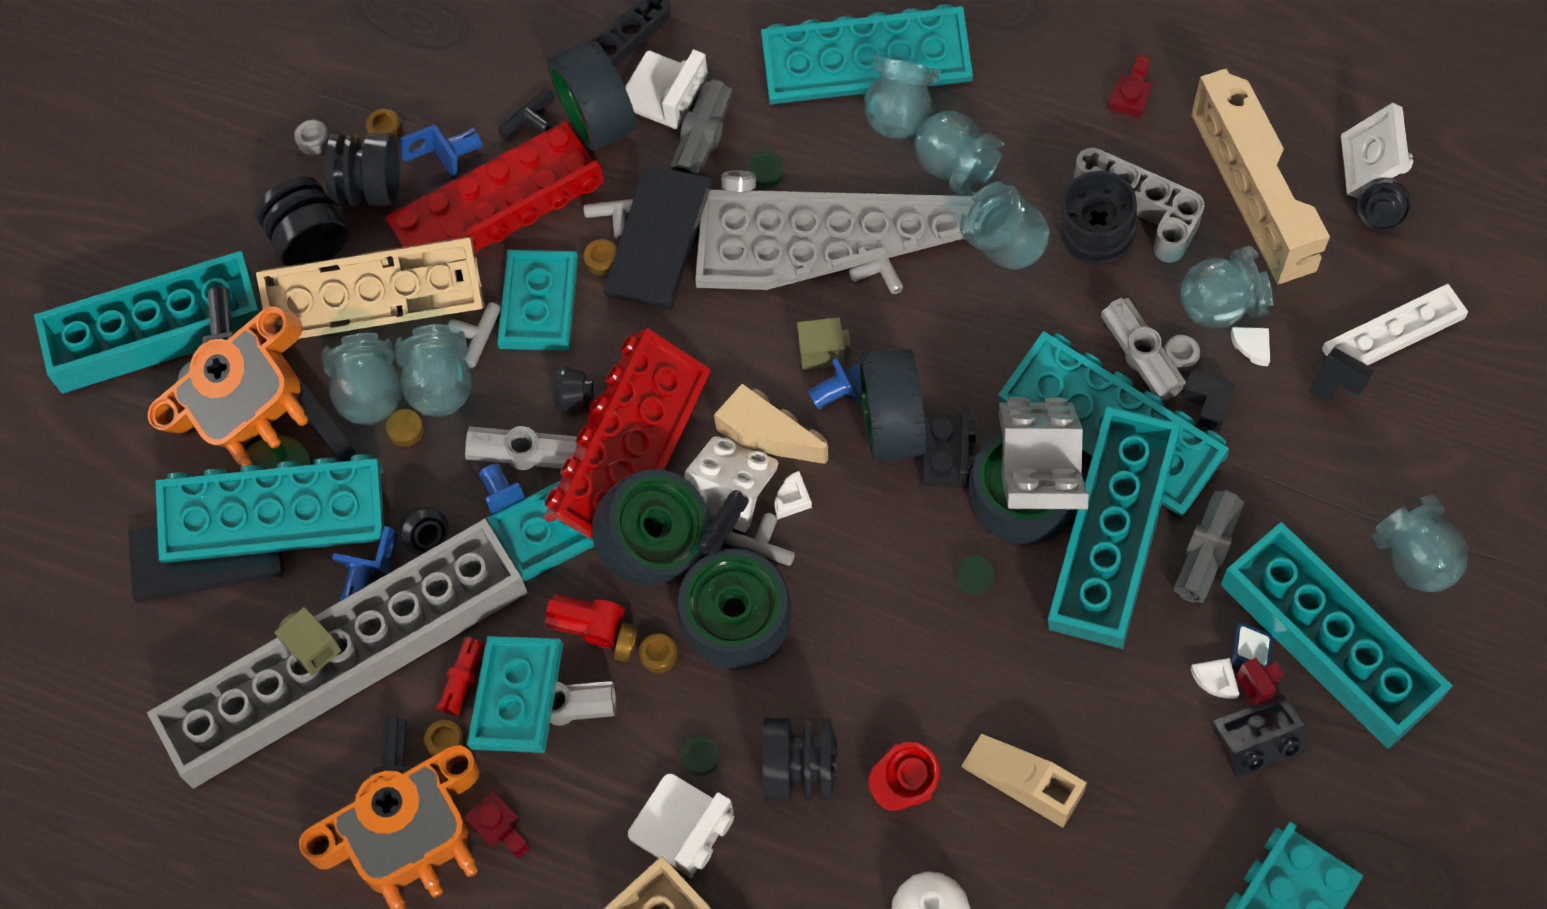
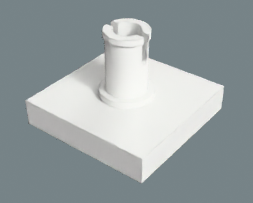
M1391 103L1341 134L1347 195L1358 198L1359 192L1369 182L1380 178L1392 179L1398 174L1406 173L1412 167L1413 160L1410 158L1413 156L1407 149L1403 107Z

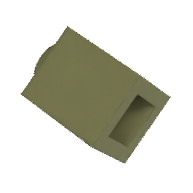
M840 317L797 322L802 370L834 367L832 362L834 358H837L842 365H845V352L851 351L849 330H842Z
M305 607L298 612L286 616L280 623L279 628L274 632L283 646L311 676L341 652L334 638Z

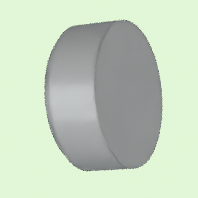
M307 120L296 128L294 138L298 148L303 153L316 155L326 150L330 134L323 122Z
M742 170L724 172L721 175V188L736 192L754 190L756 188V175L753 172Z
M1176 335L1171 337L1164 346V351L1179 373L1188 372L1197 365L1200 347L1193 338L1186 335Z

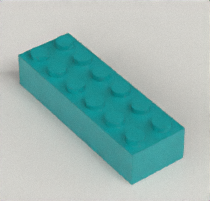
M242 250L34 314L48 377L63 394L196 352L203 344L202 337L211 335L207 292L211 287L225 286L229 289L233 332L236 333L263 310L252 269Z
M1106 406L1085 483L1088 492V509H1078L1048 617L1049 630L1124 649L1176 453L1181 424Z
M1282 522L1227 568L1221 586L1387 749H1390L1440 703L1453 685Z

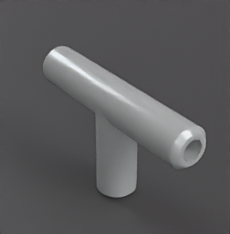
M633 199L585 204L583 206L584 216L592 218L612 215L614 238L620 240L627 220L626 214H629Z
M889 258L874 260L849 270V275L854 282L880 272L890 293L898 294L903 289V285Z
M490 302L487 304L478 326L451 319L448 322L447 330L449 333L472 339L462 361L469 368L476 367L501 310L497 303Z
M765 513L763 515L755 538L731 531L727 539H724L722 542L737 549L755 552L764 558L788 566L793 564L795 558L793 551L769 544L778 520L772 513Z

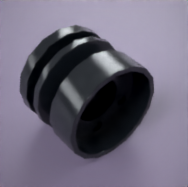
M332 133L329 136L325 156V179L328 197L333 206L344 207L348 201L350 206L357 207L361 203L364 191L369 206L394 207L399 194L400 163L397 142L392 133H369L365 137L363 149L359 136L355 133H350L346 138L342 133Z
M1103 170L1087 172L1075 178L1065 188L1061 200L1063 244L1076 259L1092 265L1111 264L1123 258L1132 248L1136 236L1137 200L1135 191L1129 182L1118 174Z
M297 176L282 181L267 191L256 205L255 217L268 239L271 240V244L285 266L329 260L341 250L347 241L349 230L336 208L332 206L328 195L323 190L319 181L310 176Z
M765 717L763 724L764 800H790L794 783H802L805 800H812V783H821V800H831L832 791L837 779V739L831 725V717H821V735H812V717L805 718L802 735H794L790 717Z

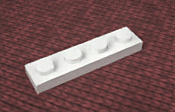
M1446 284L1325 342L1322 350L1327 356L1335 347L1366 365H1370L1465 319L1468 311L1450 285Z

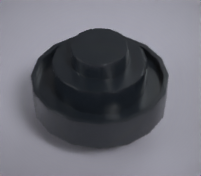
M1380 178L1369 182L1359 192L1357 199L1358 216L1362 222L1371 229L1379 231L1393 230L1402 225L1408 218L1411 209L1410 195L1405 186L1397 180Z

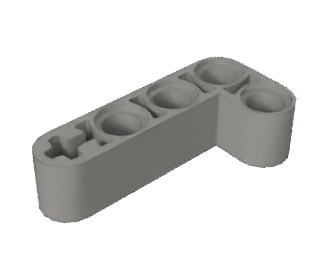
M1086 148L1082 150L1077 156L1074 179L1087 172L1103 170L1116 173L1127 180L1136 193L1137 216L1159 225L1153 246L1154 254L1161 261L1168 263L1180 260L1199 228L1205 206L1201 195L1100 149ZM1148 197H1156V198H1158V199H1160V200H1156V201H1155V200H1151V199L1148 198ZM1180 211L1190 212L1192 215H1186L1181 213ZM1165 238H1172L1178 242H1169Z

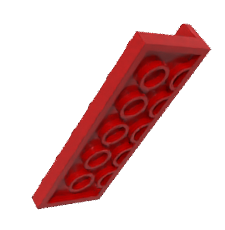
M564 121L391 213L385 218L402 247L472 236L474 253L476 254L483 247L502 241L509 233L520 227L535 223L544 214L563 208L570 200L581 194L594 191L600 184L604 183L602 169L597 160L593 161L568 123Z
M648 328L635 335L630 334L620 348V352L623 355L619 363L615 364L606 376L605 382L608 383L604 394H600L594 401L590 410L593 416L589 424H586L576 437L575 443L578 444L574 455L569 456L561 468L560 474L563 477L560 484L551 490L545 501V506L548 508L543 519L548 522L558 519L591 540L595 509L602 497L613 485L639 471L649 469L665 470L711 372L710 368Z

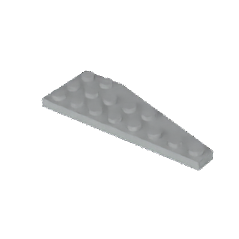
M710 190L700 219L696 288L768 290L849 269L881 258H891L981 234L982 196Z

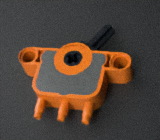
M225 286L211 287L207 292L211 335L202 337L203 344L193 354L189 365L190 371L150 405L148 420L155 429L174 434H184L195 427L206 442L227 448L238 465L241 467L253 465L243 446L260 434L271 448H277L281 441L277 437V433L271 423L287 411L291 418L300 426L308 422L304 409L297 401L300 394L299 379L282 355L301 336L302 322L293 313L277 307H268L235 333L232 327L229 289ZM283 319L282 329L277 333V323ZM174 410L173 420L169 422V415Z
M397 716L384 720L381 767H373V775L362 783L356 794L355 802L304 831L299 841V847L306 859L318 869L332 868L350 858L358 874L370 888L383 894L390 909H407L399 889L420 877L424 887L430 892L432 897L440 896L443 893V889L439 884L440 880L434 869L455 857L460 868L464 870L466 876L472 877L477 874L478 869L474 863L475 860L466 846L469 831L452 798L472 787L479 778L480 770L472 753L467 748L456 745L443 750L412 769L404 766L407 721L405 718ZM459 761L468 762V767L463 773L458 775L451 774V768L455 763ZM395 801L398 806L391 807L390 813L386 814L384 809L390 808L391 802ZM329 840V847L323 854L313 855V849L318 842Z

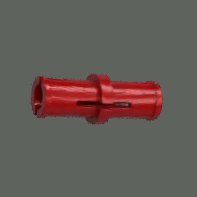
M469 637L463 639V644L454 667H449L446 676L449 679L436 706L439 711L448 714L449 710L452 711L451 716L459 717L468 690L476 683L475 673L485 650L483 642L475 639L473 644L471 643L472 638Z

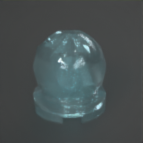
M874 55L871 69L878 70L879 77L870 84L865 95L864 112L868 123L878 134L889 139H905L916 135L926 125L931 114V96L927 87L930 83L938 84L941 70L930 68L928 73L929 66Z
M955 110L941 111L930 116L918 128L914 141L917 160L925 171L942 180L950 179V190L960 197L972 196L974 193L970 188L978 180L985 184L1003 155L997 150L998 147L1004 145V141L991 132L981 135L979 126L970 117Z
M996 181L986 185L971 198L975 201L974 205L969 210L967 216L962 213L959 229L962 237L978 250H983L988 259L994 264L1011 270L1030 267L1045 254L1050 237L1049 225L1041 210L1026 202L1023 194L1013 185H1004Z
M1244 246L1232 251L1230 261L1219 257L1204 259L1192 266L1182 280L1180 287V301L1186 315L1200 326L1227 328L1240 321L1245 312L1255 319L1270 314L1267 306L1273 305L1272 288L1267 271L1259 273L1253 260L1259 257L1258 253L1251 246Z
M445 324L426 325L412 329L413 336L405 340L399 337L395 342L394 349L398 365L403 367L400 387L408 404L424 416L444 417L457 412L468 399L472 391L473 382L472 374L466 359H464L468 352L464 332H450L449 325Z
M358 333L342 337V345L332 350L329 346H326L321 353V359L325 374L331 377L329 381V396L338 414L351 423L371 426L386 420L397 408L401 399L400 378L395 368L391 365L395 359L391 339L387 338L385 341L378 340L377 333Z
M1432 494L1420 498L1423 505L1409 513L1405 507H1402L1376 526L1377 533L1371 535L1379 549L1392 548L1391 563L1396 575L1409 587L1424 593H1439L1454 586L1467 570L1470 553L1464 535L1452 523L1439 519L1444 513L1445 507L1437 495Z

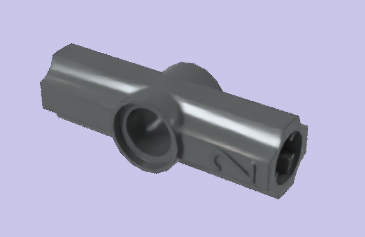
M712 79L704 83L693 112L688 111L684 118L680 134L681 141L670 165L671 170L701 175L711 149L715 150L719 144L723 130V119L733 96L732 89L726 86L724 82Z
M1215 490L1213 496H1211L1201 525L1197 524L1185 553L1187 558L1173 589L1182 599L1192 603H1204L1205 598H1207L1218 568L1221 569L1233 540L1231 535L1245 504L1238 495L1226 490Z

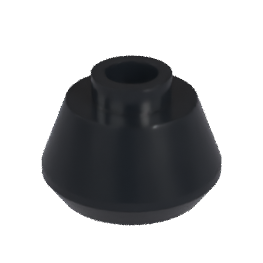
M563 366L557 370L554 381L556 409L563 415H568L586 408L587 401H592L594 398L593 379H587L585 372L568 366Z
M412 508L404 514L400 521L402 544L410 553L415 555H422L445 542L448 535V520L441 511L435 508Z

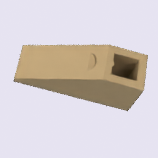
M741 384L714 414L716 430L744 448L769 455L823 464L828 461V445L825 438L813 429L808 431L798 424L796 417L785 409L778 410L771 405L767 396L758 389L750 390Z
M984 734L980 735L961 766L1062 828L1083 796L1087 784L1053 762Z

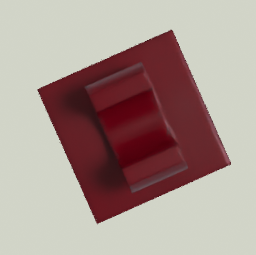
M1257 657L1242 664L1235 678L1254 706L1271 699L1277 691L1275 686L1281 682L1280 678L1286 674L1278 662L1263 668Z

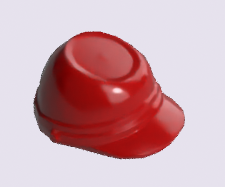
M918 742L894 744L872 768L868 777L869 790L876 802L882 808L889 811H899L913 805H919L929 801L932 793L938 787L941 778V765L933 751Z

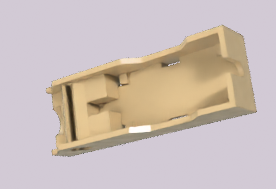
M1227 68L1201 76L1191 116L1277 285L1317 272L1322 259L1319 252L1325 251L1330 236L1315 207L1295 200L1277 166L1284 148L1249 81L1229 74Z
M472 236L256 272L263 310L268 307H277L297 315L302 322V333L299 339L483 309L485 307ZM392 256L394 266L389 267L387 257ZM333 265L340 267L339 270L321 272V267ZM462 269L464 281H458L456 270ZM270 277H273L274 286H271ZM402 305V314H398L397 306ZM283 319L277 323V333L280 331L279 325L283 326ZM350 320V323L331 326V322Z

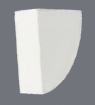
M1232 327L1231 340L1234 347L1239 349L1252 363L1268 366L1270 362L1269 328Z
M799 471L788 476L778 490L775 498L777 519L812 508V502Z
M1230 658L1193 664L1190 670L1195 681L1205 691L1220 698H1238L1239 691Z

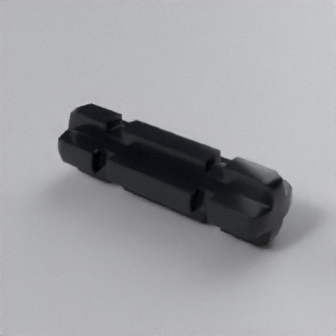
M733 490L724 501V506L719 509L707 528V533L702 536L697 544L700 552L706 556L718 553L723 545L722 542L724 539H727L739 520L740 513L744 512L749 504L748 496L739 490Z

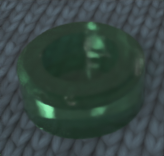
M763 151L752 157L749 163V171L756 175L757 185L771 187L778 184L783 178L784 165L778 154L771 151Z
M968 556L958 565L956 574L957 584L968 594H983L993 584L994 568L990 561L982 556Z
M696 735L689 738L683 744L681 759L683 766L689 773L695 776H706L718 767L720 752L718 745L712 738L705 735Z

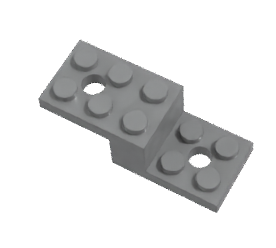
M1025 397L1008 398L1007 403L999 402V420L1003 434L1002 482L1008 509H1088V492L1081 474L1083 428L1073 403H1067V399L1060 397L1046 398L1045 403H1030V399Z

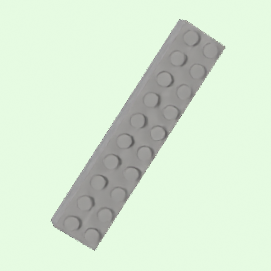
M483 519L314 616L334 638L341 652L313 676L304 669L277 637L147 712L179 775L194 789L528 593L522 577L486 519Z

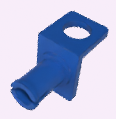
M436 124L402 137L400 139V157L403 162H406L434 150L453 179L457 177V157L473 150L481 149L482 144L474 128L447 139L443 137ZM425 139L420 147L409 150L413 142Z
M834 358L832 362L836 368V375L808 389L809 395L818 410L845 394L852 396L860 404L861 383L859 364L846 371L840 361Z
M491 464L480 471L479 477L483 480L490 494L485 501L491 515L525 499L520 484L515 483L510 486L500 464Z
M385 526L383 529L376 561L333 553L332 559L348 569L340 601L368 586L370 574H375V572L389 574L398 539V533L391 527Z

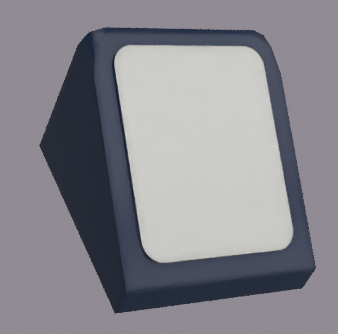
M1237 622L1233 633L1230 657L1231 666L1241 668L1243 663L1257 657L1263 668L1270 664L1273 636L1247 624Z

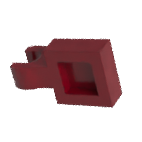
M1138 53L1131 76L1120 74L1110 98L1108 109L1141 119L1153 86L1152 83L1145 81L1152 57Z
M494 791L489 793L464 816L466 822L491 848L501 840L518 859L530 849L526 844L527 842L513 829L521 822L520 819Z

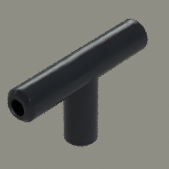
M544 88L498 128V133L507 139L526 122L542 133L551 129L552 123L537 112L554 99V93L549 88Z

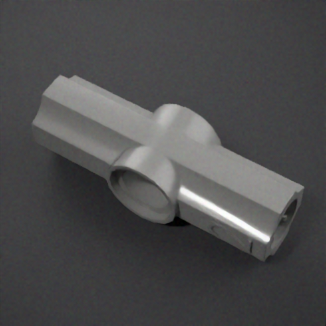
M1119 298L1110 303L1102 311L1101 318L1124 350L1127 365L1139 372L1151 392L1162 401L1175 397L1185 388L1186 381L1162 348L1159 333L1147 326L1129 298ZM1136 347H1146L1150 352L1138 351Z
M469 426L466 436L465 459L506 463L518 470H528L533 466L561 469L567 458L574 455L578 444L575 443L576 436L535 433L531 428L525 426H517L511 430ZM519 444H527L531 447L528 451L522 453L514 450L515 446Z
M613 681L564 685L561 682H557L554 699L558 697L565 698V703L559 709L552 710L550 723L553 725L561 726L577 719L615 716L617 706Z

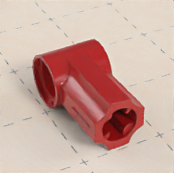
M554 594L547 606L545 625L546 628L582 636L584 640L593 645L613 648L626 610L620 605L606 600H595L593 603Z

